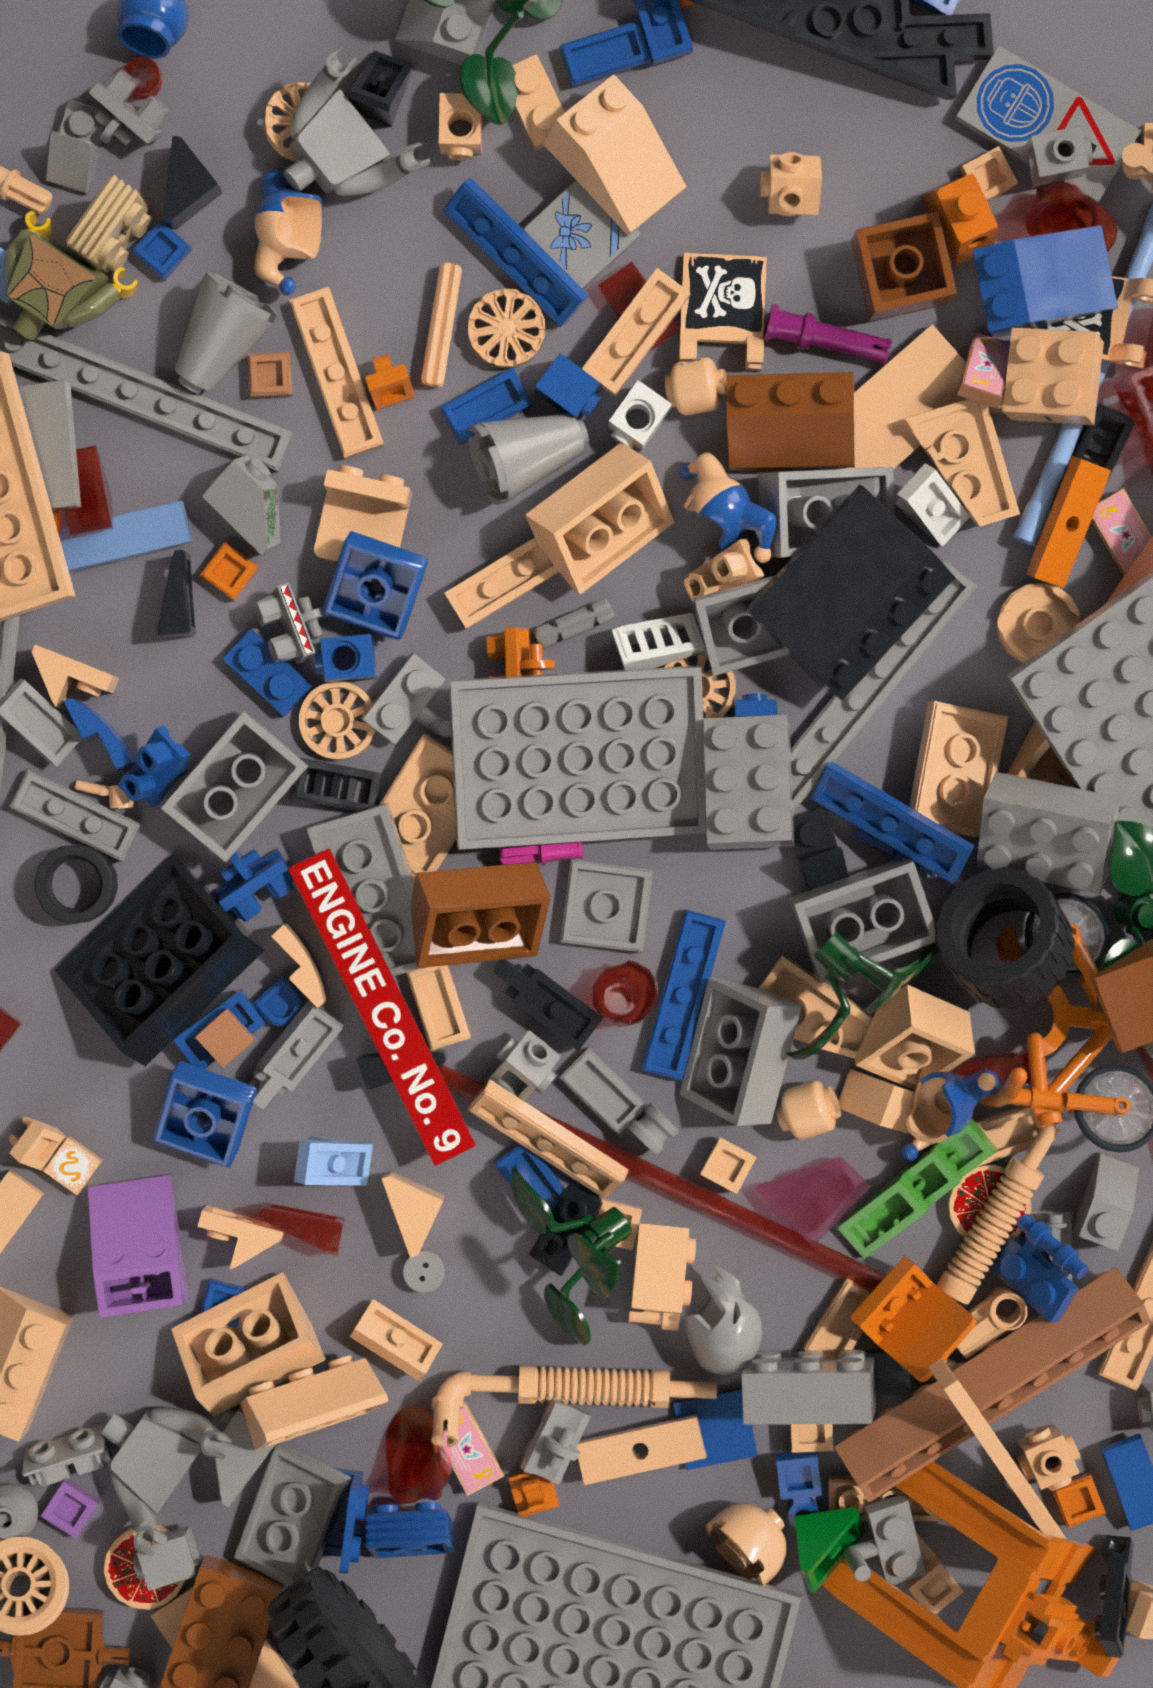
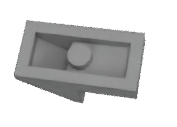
M68 100L59 133L52 131L50 135L46 175L48 183L88 194L103 145L100 136L105 127L95 119L96 114L101 110L100 108L75 100Z

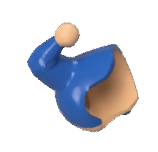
M285 168L266 172L262 180L263 201L256 211L254 221L255 231L259 240L254 260V271L258 278L279 287L280 292L287 296L295 292L296 282L293 278H284L278 271V264L285 258L314 259L317 256L323 230V203L320 196L295 192L289 189L288 185L290 184L284 176V171L287 169Z
M707 452L699 455L691 463L682 464L679 469L681 478L688 481L698 474V484L692 488L690 496L684 504L687 511H696L698 515L712 520L723 529V533L718 541L719 547L722 550L734 544L744 531H755L758 536L759 545L754 550V558L759 563L768 562L771 558L770 546L777 527L776 515L766 508L752 503L745 488L737 481L728 477L719 460L712 454Z
M981 1069L963 1078L948 1072H932L920 1079L913 1098L912 1112L906 1120L907 1130L914 1136V1139L911 1143L902 1146L901 1156L907 1161H913L918 1157L919 1151L945 1141L963 1131L972 1119L976 1105L996 1092L999 1087L998 1075L991 1069Z

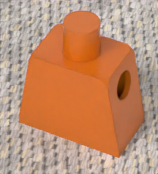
M973 173L962 176L922 195L929 212H939L947 251L955 267L974 259L973 249L995 244L998 225Z

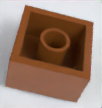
M938 211L855 231L851 244L869 321L949 304L956 296V286Z

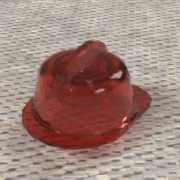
M1057 182L1047 187L1040 184L1037 187V197L1027 212L1025 221L1029 235L1038 236L1102 225L1107 253L1116 242L1118 229L1115 219L1106 209L1086 196L1077 185L1069 182Z
M418 1405L407 1406L399 1411L390 1422L386 1434L385 1452L389 1493L395 1501L402 1504L415 1503L424 1498L433 1501L440 1499L442 1489L450 1478L452 1468L447 1452L443 1447L436 1446L431 1441L433 1415L428 1409Z

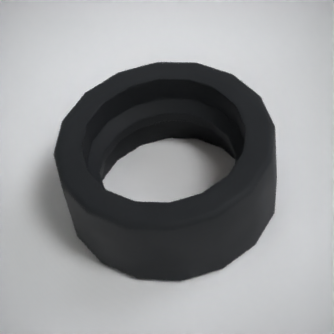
M83 844L61 846L48 853L39 864L34 879L35 894L43 910L54 919L69 924L90 922L103 915L113 904L118 889L117 872L110 859L101 851ZM74 859L87 861L95 867L101 882L99 894L93 903L84 908L77 909L64 906L57 900L52 889L54 872L61 864Z

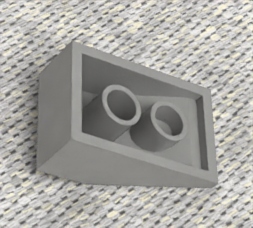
M893 467L758 473L759 506L773 512L777 517V527L770 546L771 557H793L859 484L864 486L894 515Z

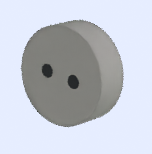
M421 1249L418 1255L407 1258L403 1269L404 1279L407 1285L414 1291L420 1293L434 1291L443 1282L445 1276L444 1261L436 1252Z

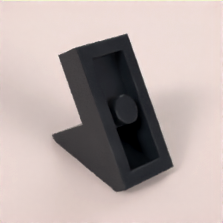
M824 807L793 818V850L808 891L848 877L849 874L842 848L836 843Z

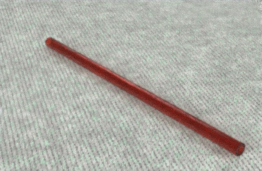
M438 1065V1069L448 1089L466 1099L472 1100L485 1085L448 1066ZM540 1111L629 1170L627 1175L872 1291L886 1277L885 1273Z

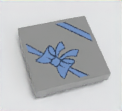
M577 180L523 229L583 290L641 237L638 229L628 236Z

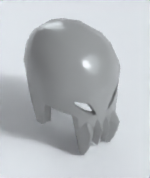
M714 1266V1269L719 1274L714 1280L705 1275L701 1276L703 1283L712 1296L710 1303L701 1315H687L684 1318L685 1331L692 1353L700 1366L710 1373L729 1375L744 1369L756 1356L762 1341V1322L758 1311L741 1292L739 1280L726 1270Z

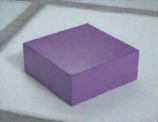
M66 1479L49 1502L41 1517L76 1539L101 1500L71 1480Z

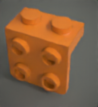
M906 1256L888 1271L881 1283L868 1297L862 1300L856 1311L849 1317L874 1343L920 1382L927 1381L933 1375L928 1367L939 1359L945 1361L976 1325V1319L971 1313L934 1284Z

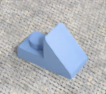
M310 1136L309 1140H300L294 1182L303 1185L367 1186L373 1144L320 1136Z

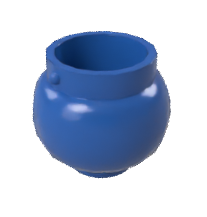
M119 0L117 7L119 28L116 31L118 38L128 50L139 56L153 59L166 57L171 47L180 41L187 30L188 7L184 0Z

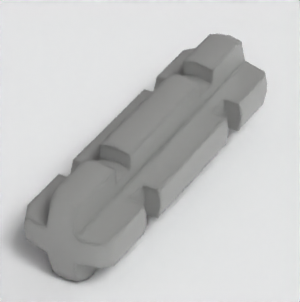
M602 599L592 603L589 609L583 607L555 619L554 624L550 625L548 622L536 627L534 634L538 644H542V649H546L558 644L557 640L561 638L565 641L593 629V625L596 623L600 626L613 620L614 612L609 601Z

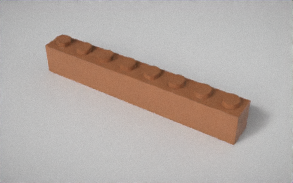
M1114 1267L1107 1273L1102 1272L1095 1275L1085 1287L1078 1290L1060 1321L1049 1323L1042 1315L1028 1318L1016 1331L1002 1340L998 1339L990 1342L980 1354L967 1362H960L954 1365L951 1371L987 1423L991 1425L1151 1321L1144 1303L1118 1268ZM936 1381L933 1384H927L917 1389L910 1399L899 1406L884 1410L872 1424L867 1425L863 1429L851 1431L834 1448L867 1501L871 1502L974 1436V1433L939 1382Z

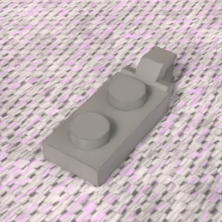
M308 1000L252 1073L254 1078L249 1083V1085L257 1089L253 1103L264 1110L277 1093L282 1095L288 1089L293 1091L343 1029L341 1022L321 1007L317 1008Z

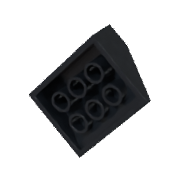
M859 484L745 609L821 688L843 701L956 577L931 549L864 486Z
M174 854L55 969V972L119 1050L145 1067L265 951L245 926L229 910L226 912L218 901L219 899Z

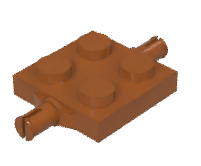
M24 1605V1616L32 1614L28 1606ZM64 1608L51 1625L37 1633L24 1636L14 1635L12 1640L0 1639V1657H10L14 1671L13 1688H99L100 1671L103 1665L116 1664L128 1666L130 1647H106L103 1636L104 1610Z

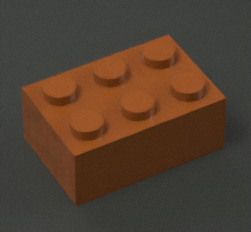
M206 1554L199 1568L160 1688H250L270 1628L269 1622L272 1620L268 1615V1605H270L271 1600L282 1592L284 1585L258 1571Z

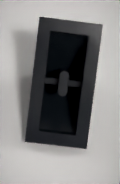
M374 50L349 93V100L359 114L392 127L411 76L413 64Z
M172 136L163 220L170 229H178L223 192L216 180L182 137Z

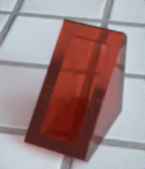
M96 445L76 449L81 508L66 509L70 535L75 537L113 529L112 494Z

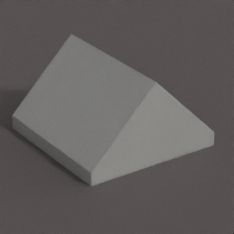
M775 576L694 598L696 623L705 646V652L713 676L789 655L745 609Z

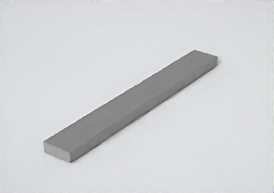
M0 316V352L9 354L12 367L50 382L66 380L70 382L71 390L238 457L248 455L250 458H256L265 464L267 468L276 472L279 471L293 436L292 431L41 331L34 341L30 340L13 329L15 321Z
M946 560L942 563L956 578L843 701L835 696L831 698L792 746L793 812L820 780L826 765L831 761L834 762L977 587L976 584Z

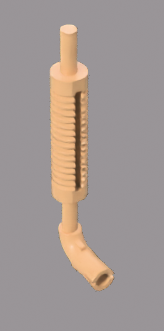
M1057 1126L1041 1128L1023 1160L1012 1156L1004 1170L1006 1175H1001L1000 1177L1002 1182L996 1183L998 1189L992 1190L994 1196L989 1195V1202L984 1204L985 1209L980 1210L982 1216L976 1217L978 1223L973 1222V1229H969L967 1232L969 1236L964 1237L965 1243L960 1244L962 1250L957 1249V1256H953L951 1259L953 1263L948 1264L949 1270H945L937 1286L956 1302L970 1303L977 1291L975 1285L980 1286L981 1282L979 1279H984L985 1277L983 1272L989 1271L987 1265L993 1264L991 1258L996 1259L997 1255L995 1252H1000L1001 1250L999 1245L1005 1244L1003 1238L1009 1237L1007 1231L1012 1232L1013 1227L1011 1225L1017 1224L1015 1218L1021 1217L1019 1211L1025 1210L1023 1204L1029 1203L1027 1197H1033L1031 1191H1036L1043 1180L1044 1175L1037 1168L1060 1131ZM949 1358L945 1360L950 1369L958 1364ZM934 1375L929 1378L932 1381L937 1380Z
M520 1366L519 1376L472 1375V1370L458 1372L447 1378L438 1389L437 1395L432 1398L431 1407L434 1410L431 1441L434 1445L443 1447L444 1431H447V1447L458 1444L459 1409L464 1408V1397L471 1396V1391L519 1393V1404H535L537 1400H539L540 1404H544L545 1400L549 1404L551 1399L559 1402L563 1401L564 1404H568L570 1401L572 1405H575L577 1401L580 1405H584L586 1401L587 1405L591 1406L594 1401L595 1405L599 1406L602 1401L604 1406H607L609 1402L611 1406H615L618 1402L620 1407H623L624 1403H626L627 1407H631L632 1403H634L635 1407H639L640 1403H642L643 1407H647L650 1404L652 1408H669V1398L717 1399V1382L670 1381L669 1370H652L649 1374L647 1369H644L641 1374L639 1369H636L634 1373L632 1369H628L625 1373L624 1369H620L617 1372L616 1368H613L609 1372L608 1368H605L602 1372L600 1368H597L594 1372L592 1368H589L586 1372L585 1368L581 1367L578 1372L577 1368L573 1367L570 1372L568 1367H565L563 1371L561 1367H557L554 1371L552 1366H549L548 1370H546L545 1366H541L540 1370H538L537 1366Z

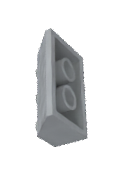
M409 0L395 42L462 65L467 57L480 53L497 0H455L453 5L448 8H438L424 0Z
M243 709L163 802L161 809L222 860L227 862L306 770L308 765Z
M709 978L679 1095L736 1126L771 1124L789 1057L787 1053L791 1049L802 1006L772 991L718 978Z

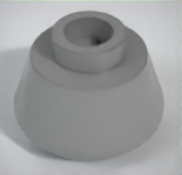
M15 1484L1 1485L0 1540L27 1536L36 1525L38 1519V1505L34 1496L22 1486Z

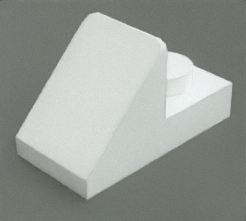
M926 463L897 493L899 496L896 502L897 507L941 547L970 518L938 472Z

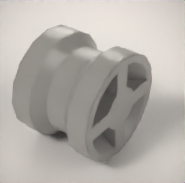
M652 1103L645 1108V1115L640 1120H633L628 1126L656 1155L661 1153L663 1143L669 1137H676L681 1132Z

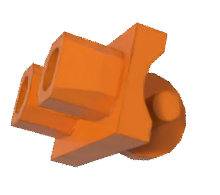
M505 627V633L491 635L486 638L489 659H505L506 674L489 675V678L543 675V670L555 669L554 660H543L542 644H531V629Z

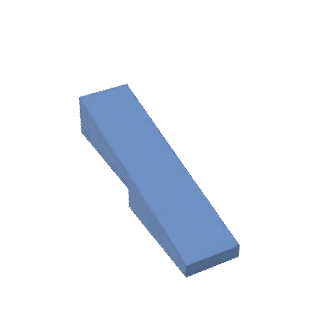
M183 501L71 526L58 531L69 573L109 562L118 563L193 542Z

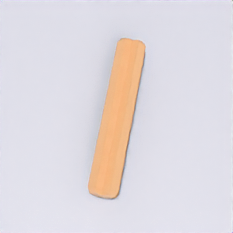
M441 263L439 266L421 376L422 384L432 387H442L444 384L462 274L461 266L453 263Z

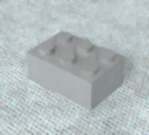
M788 715L703 718L707 845L711 850L794 847L791 743Z
M996 772L983 798L976 868L999 869L1000 867H1011L1014 870L1021 869L1029 872L1031 876L1039 878L1042 882L1101 894L1109 874L1108 860L1114 838V823L1118 821L1121 797Z
M906 856L788 898L814 974L821 983L827 981L824 977L829 971L813 954L836 931L852 947H855L861 954L876 963L935 943V923L915 864Z
M816 1350L800 1351L797 1353L798 1357H781V1352L761 1351L757 1352L756 1358L749 1365L745 1366L741 1374L743 1425L872 1424L876 1410L874 1357H865L864 1351L845 1350L839 1352V1357L823 1358L822 1351Z

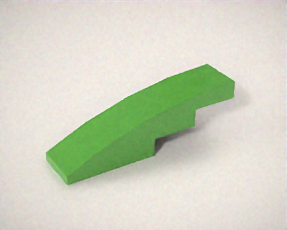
M971 1119L963 1131L945 1141L932 1145L843 1220L837 1228L865 1259L927 1213L930 1205L959 1185L962 1178L992 1156L997 1147Z

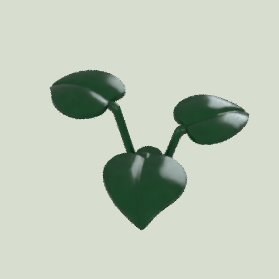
M424 0L438 8H448L455 2V0ZM497 0L499 7L503 11L511 13L510 18L486 48L485 57L480 54L470 55L464 60L459 73V82L463 95L474 109L492 123L502 125L508 121L513 113L518 95V88L514 81L516 72L511 62L503 57L494 58L496 48L515 23L524 17V13L534 19L547 20L559 11L563 0Z
M1124 820L1115 821L1114 838L1108 860L1110 880L1118 891L1124 893L1114 904V917L1120 924L1127 926L1125 932L1132 935L1136 943L1127 938H1120L1113 942L1103 955L1099 972L1144 945L1146 942L1139 933V930L1146 931L1153 928V899L1146 897L1153 894V828L1141 823ZM1097 996L1098 1008H1099L1100 1011L1103 1012L1102 1007H1101V1004H1100L1099 999H1098V996Z
M836 931L813 956L829 971L824 978L831 984L840 1002V1007L832 1022L819 1036L804 1048L788 1052L787 1055L794 1060H803L815 1054L832 1039L850 1014L851 1007L837 980L841 977L847 982L859 972L883 991L865 1009L870 1014L890 1001L901 988L910 984L934 962L940 953L936 944L927 945L918 961L911 963L909 966L893 969V972L861 954ZM863 965L888 978L891 982L884 983Z
M516 1164L511 1170L513 1196L521 1214L535 1230L542 1235H547L550 1233V1230L557 1233L582 1226L585 1228V1231L580 1235L573 1233L568 1236L569 1251L580 1268L561 1287L560 1291L551 1283L544 1288V1300L553 1319L565 1332L585 1346L591 1341L590 1328L582 1312L569 1299V1292L582 1276L588 1286L599 1297L606 1299L614 1292L619 1277L621 1260L610 1257L606 1253L632 1234L630 1224L623 1213L616 1207H611L595 1219L588 1213L581 1219L565 1223L556 1222L547 1203L521 1176Z

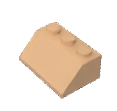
M622 442L525 514L539 547L572 589L579 595L675 523L651 460Z
M283 1272L171 1328L195 1398L213 1417L240 1404L243 1399L249 1397L248 1389L270 1381L275 1386L289 1379V1375L309 1369L326 1360L314 1328ZM240 1316L238 1328L226 1326V1324Z
M1 1286L0 1435L19 1442L29 1431L74 1316Z
M348 1355L329 1362L330 1370L314 1375L313 1369L309 1368L289 1375L290 1383L274 1388L273 1382L270 1381L248 1389L250 1396L243 1399L240 1404L255 1451L373 1412L389 1401L387 1394L366 1358L353 1361L352 1355Z

